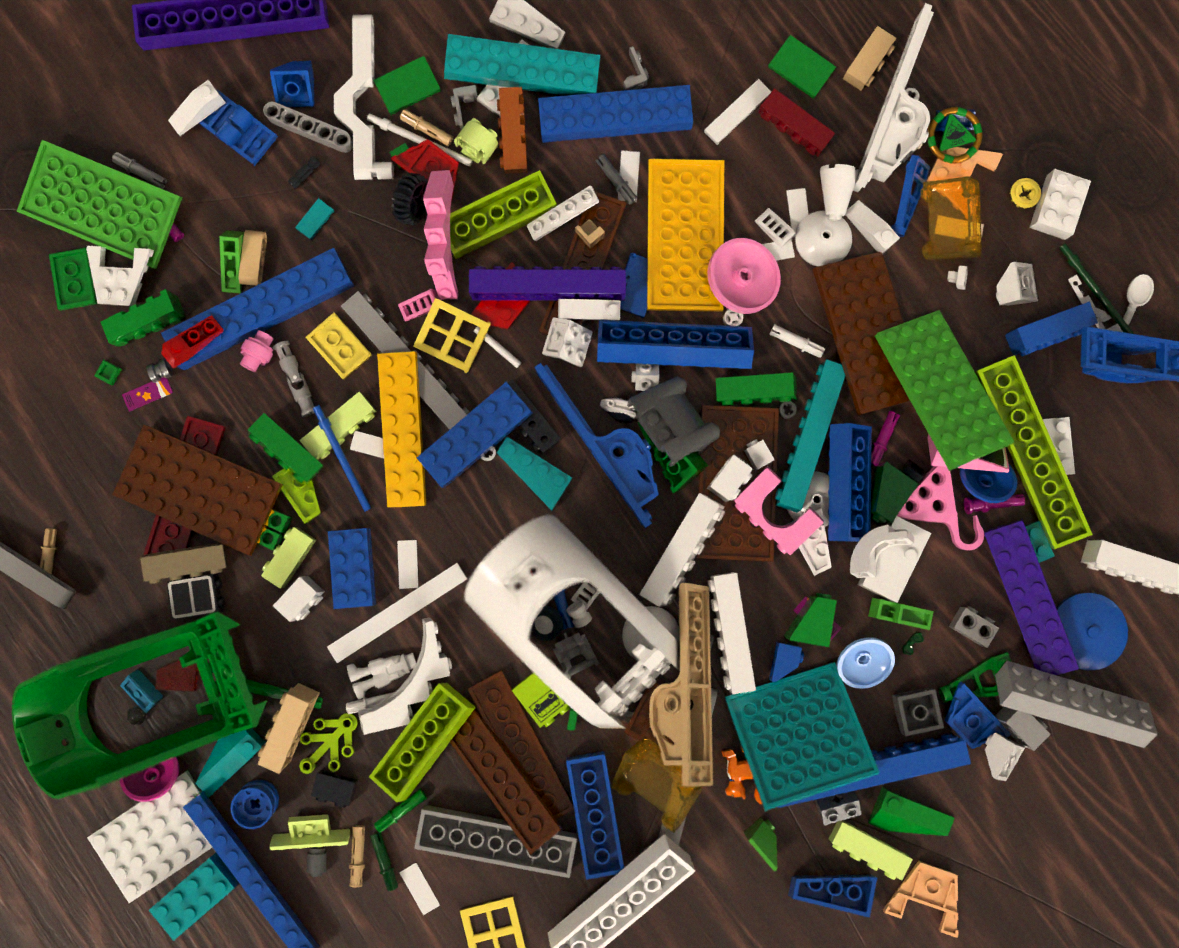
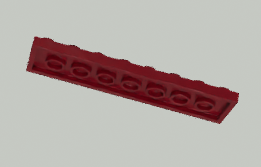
M187 416L180 440L217 455L226 427ZM156 515L144 554L188 548L193 531Z

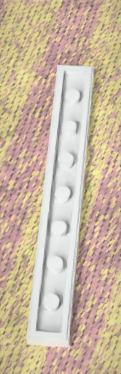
M454 564L327 646L336 663H339L468 578L459 564Z

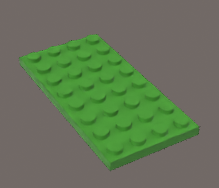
M42 140L17 212L134 260V248L152 249L154 253L152 257H149L147 265L157 269L183 197Z
M940 310L878 332L875 335L949 471L1014 443L1013 438Z

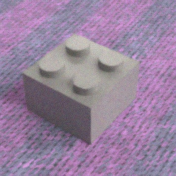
M1003 707L995 715L1011 736L1021 746L1035 751L1051 735L1046 730L1048 728L1047 725L1040 719L1036 720L1031 714Z

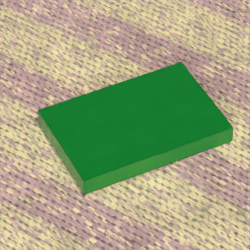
M790 35L772 59L768 68L814 99L834 72L836 66Z
M424 56L373 80L390 115L441 91Z
M80 248L49 254L58 310L62 311L98 304L87 249Z

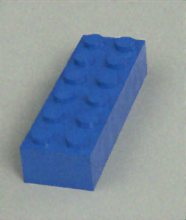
M505 382L420 454L417 459L440 487L446 488L531 416L533 412L509 383Z
M852 423L830 424V468L828 472L829 541L859 542L871 529L872 427Z
M605 751L566 757L586 880L616 875L624 869V862Z

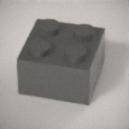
M926 687L892 695L899 731L904 736L944 728L935 689Z

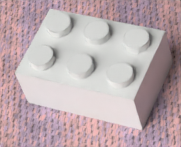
M1057 169L1052 170L1046 176L1041 197L1037 203L1029 228L1064 240L1072 236L1075 232L1091 181Z

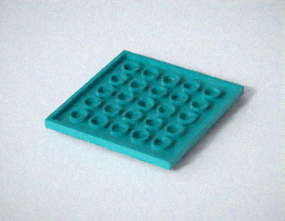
M835 662L780 679L776 682L758 686L756 691L737 693L725 697L765 811L880 773L842 678L838 674Z

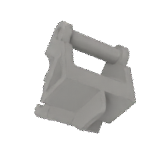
M565 632L564 636L566 639L554 644L556 648L553 651L561 664L564 674L569 679L572 675L594 664L596 666L599 665L585 633L580 635L578 632L568 637ZM580 654L585 657V661L575 666L571 665V658Z

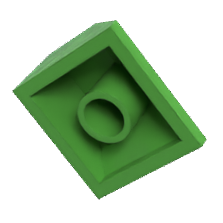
M760 817L744 831V834L751 845L775 872L777 870V837L773 832L775 827L768 819L764 821Z

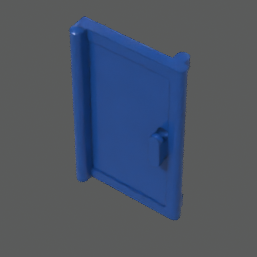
M630 253L625 268V301H620V309L644 318L647 311V258Z

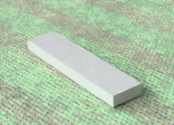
M758 79L716 118L704 132L718 145L769 96L771 91Z

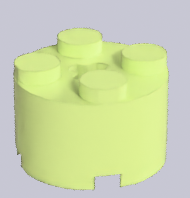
M472 118L457 135L454 143L456 147L460 145L463 148L461 152L466 157L478 164L480 161H482V164H485L498 147L496 139L498 135L492 129L487 130L477 119Z

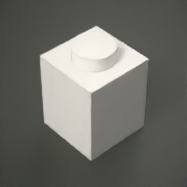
M756 439L748 443V448L744 450L755 471L774 461L764 440L758 442Z

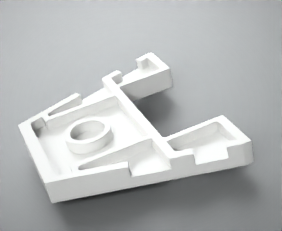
M87 246L86 249L97 303L118 306L134 305L142 287L141 279L143 274L147 273L149 267L147 263L149 257L153 256L154 250L134 248L133 268L105 267L106 248Z

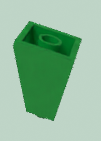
M816 593V596H810L786 631L784 638L791 641L829 647L837 600H832V595Z

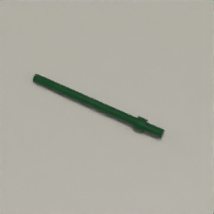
M1066 243L1059 247L1068 259V264L1076 269L1124 333L1134 334L1080 263L1081 259L1078 255H1074Z

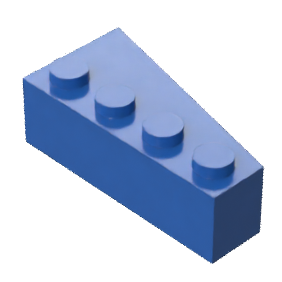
M871 874L792 876L788 896L792 899L870 917L877 877Z

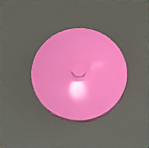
M736 238L725 242L715 250L708 264V282L714 296L723 306L741 314L759 312L770 305L779 292L781 276L777 261L765 246L752 239Z

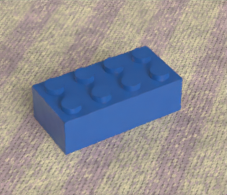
M1090 302L1017 328L1006 334L1005 337L1013 356L1020 354L1022 357L1069 338L1082 334V328L1092 327L1098 321Z
M371 529L328 531L333 608L342 609L376 605Z

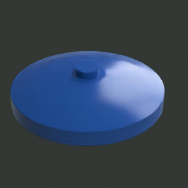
M1078 593L1067 597L1057 605L1056 608L1079 669H1102L1111 665L1120 657L1127 643L1128 627L1124 614L1112 600L1100 594Z

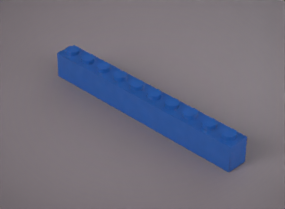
M204 791L187 802L183 809L288 948H319L320 946Z

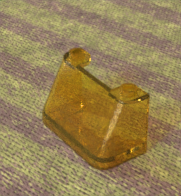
M966 176L923 182L921 198L928 203L929 241H926L922 248L925 259L980 257L982 252L981 204L978 180Z
M643 739L642 742L638 741L625 752L611 788L621 795H630L635 791L664 813L661 819L662 824L675 833L704 786H682V765H664L659 745L649 739Z

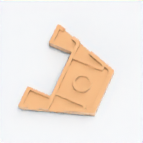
M954 147L941 152L951 156H960L969 149ZM977 150L970 159L955 164L943 162L937 158L927 178V182L939 194L946 197L952 203V206L964 214V217L970 221L979 204L962 196L964 188L976 164L994 171L1003 154Z
M918 861L888 901L883 912L902 919L908 899L942 910L944 914L939 931L958 938V875Z

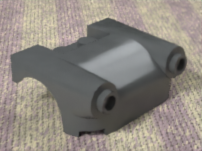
M679 376L673 377L629 398L627 404L628 407L634 406L638 412L636 416L639 423L658 450L662 451V453L666 452L670 457V467L695 451H698L697 454L701 455L707 449V446L716 441L720 436L718 425L712 422L705 423L685 396L687 383Z

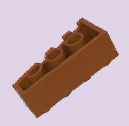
M522 87L499 88L497 110L500 111L501 118H498V129L502 130V137H499V148L503 149V156L500 157V167L504 168L505 174L528 172L523 90Z

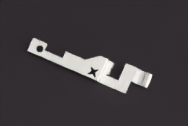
M1077 275L1068 279L1082 304L1090 302L1094 314L1098 317L1096 318L1098 321L1096 324L1097 328L1123 332L1118 324L1106 329L1102 322L1112 317L1107 315L1105 311L1096 308L1089 295L1083 296V291H1080L1078 287L1082 283ZM1074 281L1078 282L1077 286L1073 284Z

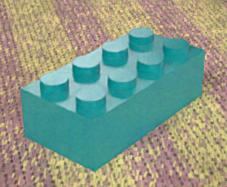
M215 853L150 908L149 912L174 941L240 883L219 855Z

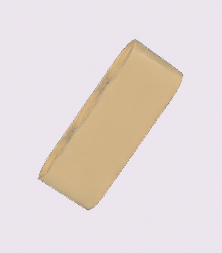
M245 230L239 269L240 284L257 286L262 283L267 244L266 232Z

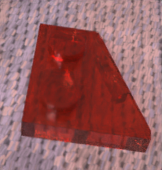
M179 660L158 669L155 689L196 691L197 664L182 668Z

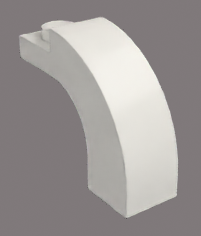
M889 525L871 530L861 538L852 553L850 573L857 578L876 577V563L881 552L890 546L914 544V536L906 529L894 530Z

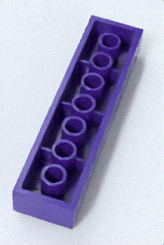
M477 266L474 269H469V294L472 300L558 301V299L625 301L626 270H622L621 267H611L610 270H602V267H591V270H583L582 267H572L571 270H563V267H552V270H544V267H532V270H524V267H513V270L500 266L493 267V269Z
M1023 518L984 531L1035 669L1053 675H1060L1079 669Z

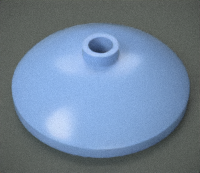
M872 637L862 638L844 648L837 660V671L845 684L853 688H870L878 685L890 675L894 667L895 656L891 647L885 641Z

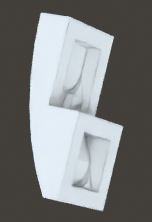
M358 431L354 432L350 450L384 459L383 438Z

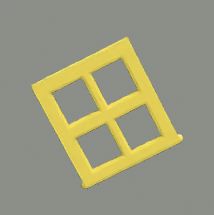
M435 298L413 347L464 370V373H468L491 323L489 321L485 322ZM439 308L456 316L450 331L433 324ZM463 320L480 327L474 343L457 335ZM430 328L447 336L441 351L424 343ZM454 339L471 347L465 362L448 355Z
M513 896L460 909L469 948H477L476 943L493 939L494 948H500L498 937L513 933L517 948H526ZM508 907L512 925L495 929L491 911ZM486 912L490 931L474 934L470 916Z

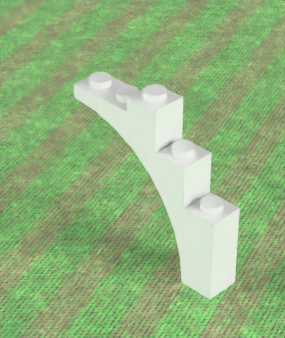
M430 617L422 619L423 639L417 663L406 681L385 700L358 711L363 734L408 725L410 717H413L410 704L426 701L430 693H432L431 682L427 681L450 676L449 670L452 669L451 660L444 653L439 654L441 652V645L439 641H436L438 626Z

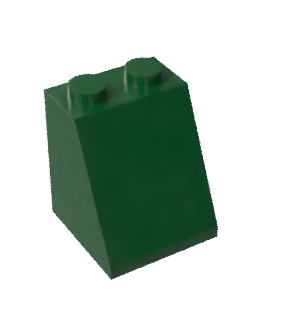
M888 462L880 463L875 467L871 489V519L878 524L881 522L884 524L892 523L918 486V483Z

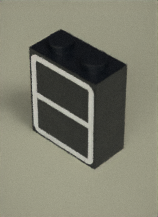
M218 574L166 581L172 620L212 614L214 612H224L225 600L221 596L220 590L222 588V580Z

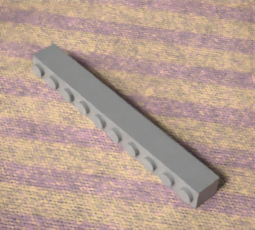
M357 291L341 305L345 312L382 353L411 352L407 347L410 345L403 336L399 338L396 335L397 329L391 322L386 323L382 319L385 315L378 307L374 310L370 305L372 300L365 293L361 295ZM417 353L420 397L450 430L470 412L466 407L462 409L457 404L460 400L453 392L450 395L445 390L447 388L446 384L440 378L436 380L433 377L435 372L428 364L424 366L420 362L422 357Z

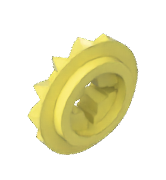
M1022 178L1012 185L1009 194L1012 197L1011 201L1017 207L1026 209L1038 203L1041 197V189L1034 180ZM1031 190V192L1027 195V198L1026 196L1020 197L1023 191L1026 192Z

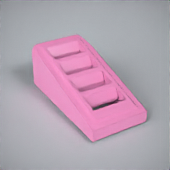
M430 289L399 303L398 306L404 321L407 322L429 313L432 305L428 297L431 298L432 303L435 298L439 299L436 290ZM422 299L424 300L427 308H424L421 302ZM415 302L417 303V306L419 308L418 312L414 305ZM407 305L410 306L411 311H412L413 314H411V315L409 314V311H408V309H407Z

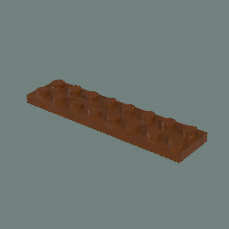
M595 191L599 203L582 213L578 225L581 227L590 219L597 227L600 226L605 231V237L590 249L575 232L563 264V270H571L572 267H582L583 270H591V267H602L603 270L625 210L626 202ZM558 301L549 302L539 329L540 333L548 335L553 317L558 318ZM567 319L581 326L584 322L582 319Z
M503 670L469 687L468 691L483 720L555 819L574 810L573 803L517 697L512 692V688Z
M474 709L450 743L531 855L563 828L485 721Z

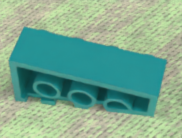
M506 437L497 454L553 511L572 481V477Z

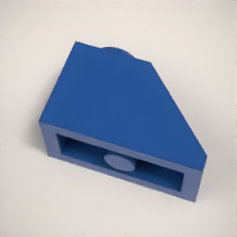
M776 642L769 680L776 682L798 668L799 663H802L804 657L802 648Z

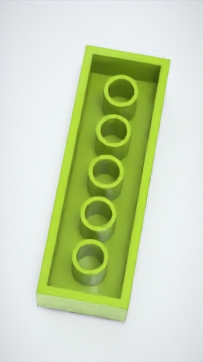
M539 170L450 213L451 251L455 259L529 224L557 206L541 171Z
M439 683L370 774L369 778L396 802L407 800L476 707L448 683Z

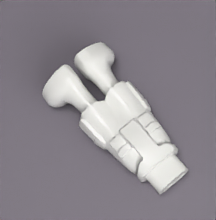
M410 653L384 659L378 658L369 661L368 667L357 668L354 664L347 665L351 682L371 674L373 675L371 679L353 684L357 698H364L365 692L373 686L378 689L382 688L406 673H410V670L416 665L414 654Z

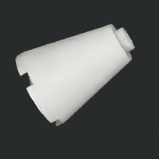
M835 164V168H829V165L820 168L825 213L830 219L839 220L846 214L859 170H855L854 166Z

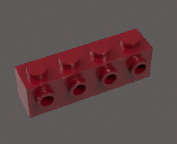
M775 88L760 106L758 113H760V116L765 121L775 124L777 130L787 133L795 143L802 144L811 155L819 157L835 135L832 130Z

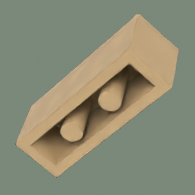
M877 26L845 73L843 79L861 91L865 85L869 87L875 78L872 74L875 70L880 71L885 63L883 58L885 55L890 56L896 47L893 45L896 38Z

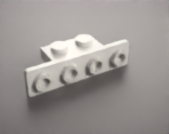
M588 186L527 224L533 240H539L599 203L593 187Z

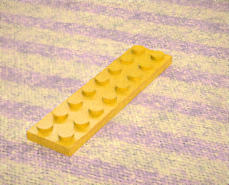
M417 352L377 354L387 507L426 506L424 466L417 459L423 453Z

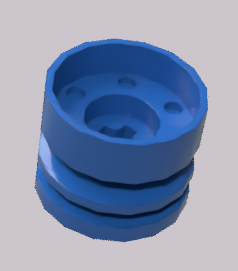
M256 779L249 781L235 795L231 802L230 811L235 822L246 829L262 827L268 822L279 806L278 791L272 783L266 780ZM257 798L260 800L258 804L255 803Z

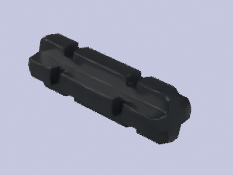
M311 157L308 160L309 163H305L295 173L296 176H292L288 180V183L293 188L299 187L301 185L300 182H304L314 172L313 169H317L320 166V162L315 157Z

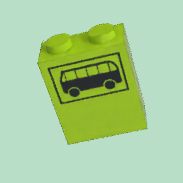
M534 672L512 689L514 695L540 728L543 725L548 727L555 721L553 717L559 713L563 715L570 709L569 705Z

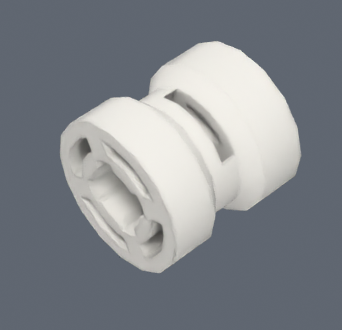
M583 601L571 604L566 610L568 615L573 618L572 622L576 628L583 627L592 620L590 613L586 612V605Z

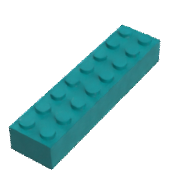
M448 34L444 79L508 88L522 87V90L567 96L591 94L597 91L600 55Z

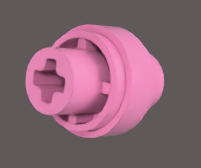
M258 330L254 338L249 337L245 339L241 346L240 353L244 357L240 365L252 372H256L259 365L265 366L266 363H269L273 356V349L270 345L274 338Z

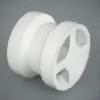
M730 309L726 311L723 317L725 326H740L743 321V314Z

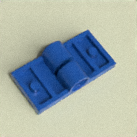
M217 90L226 104L203 119L199 124L255 166L278 136L255 119L246 109L237 105Z

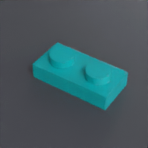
M1040 521L1026 525L1039 563L1054 557Z

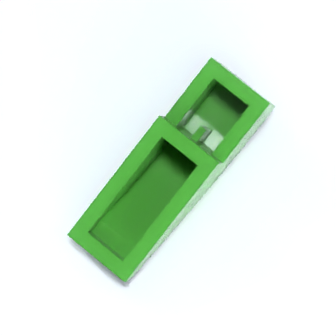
M872 598L868 616L930 630L934 611Z

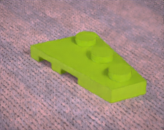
M282 469L272 477L275 481L283 484L281 490L304 524L321 514L313 482L311 480L308 484L304 481L300 483L293 477L294 473L288 469L286 471Z

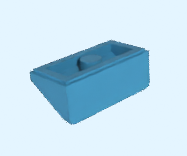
M138 669L129 674L120 685L145 713L149 712L163 698V695Z

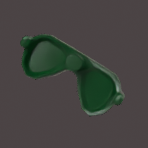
M921 632L914 633L902 648L903 654L913 655L912 644L924 641Z

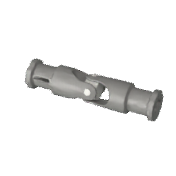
M289 341L279 342L273 346V350H276L279 356L281 369L289 376L287 377V382L295 402L299 403L302 410L301 416L312 415L315 413L311 400L312 395L301 372L298 373V362L289 348L290 343ZM303 380V388L296 390L292 387L293 384L298 385Z

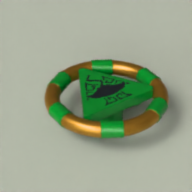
M950 107L940 111L930 122L927 131L929 132L927 141L932 153L943 162L951 164L961 163L970 159L977 152L982 142L981 123L971 111L961 107ZM953 114L964 116L973 124L975 137ZM948 116L938 149L934 136L935 128L944 117ZM974 142L971 148L960 156H951L941 152Z

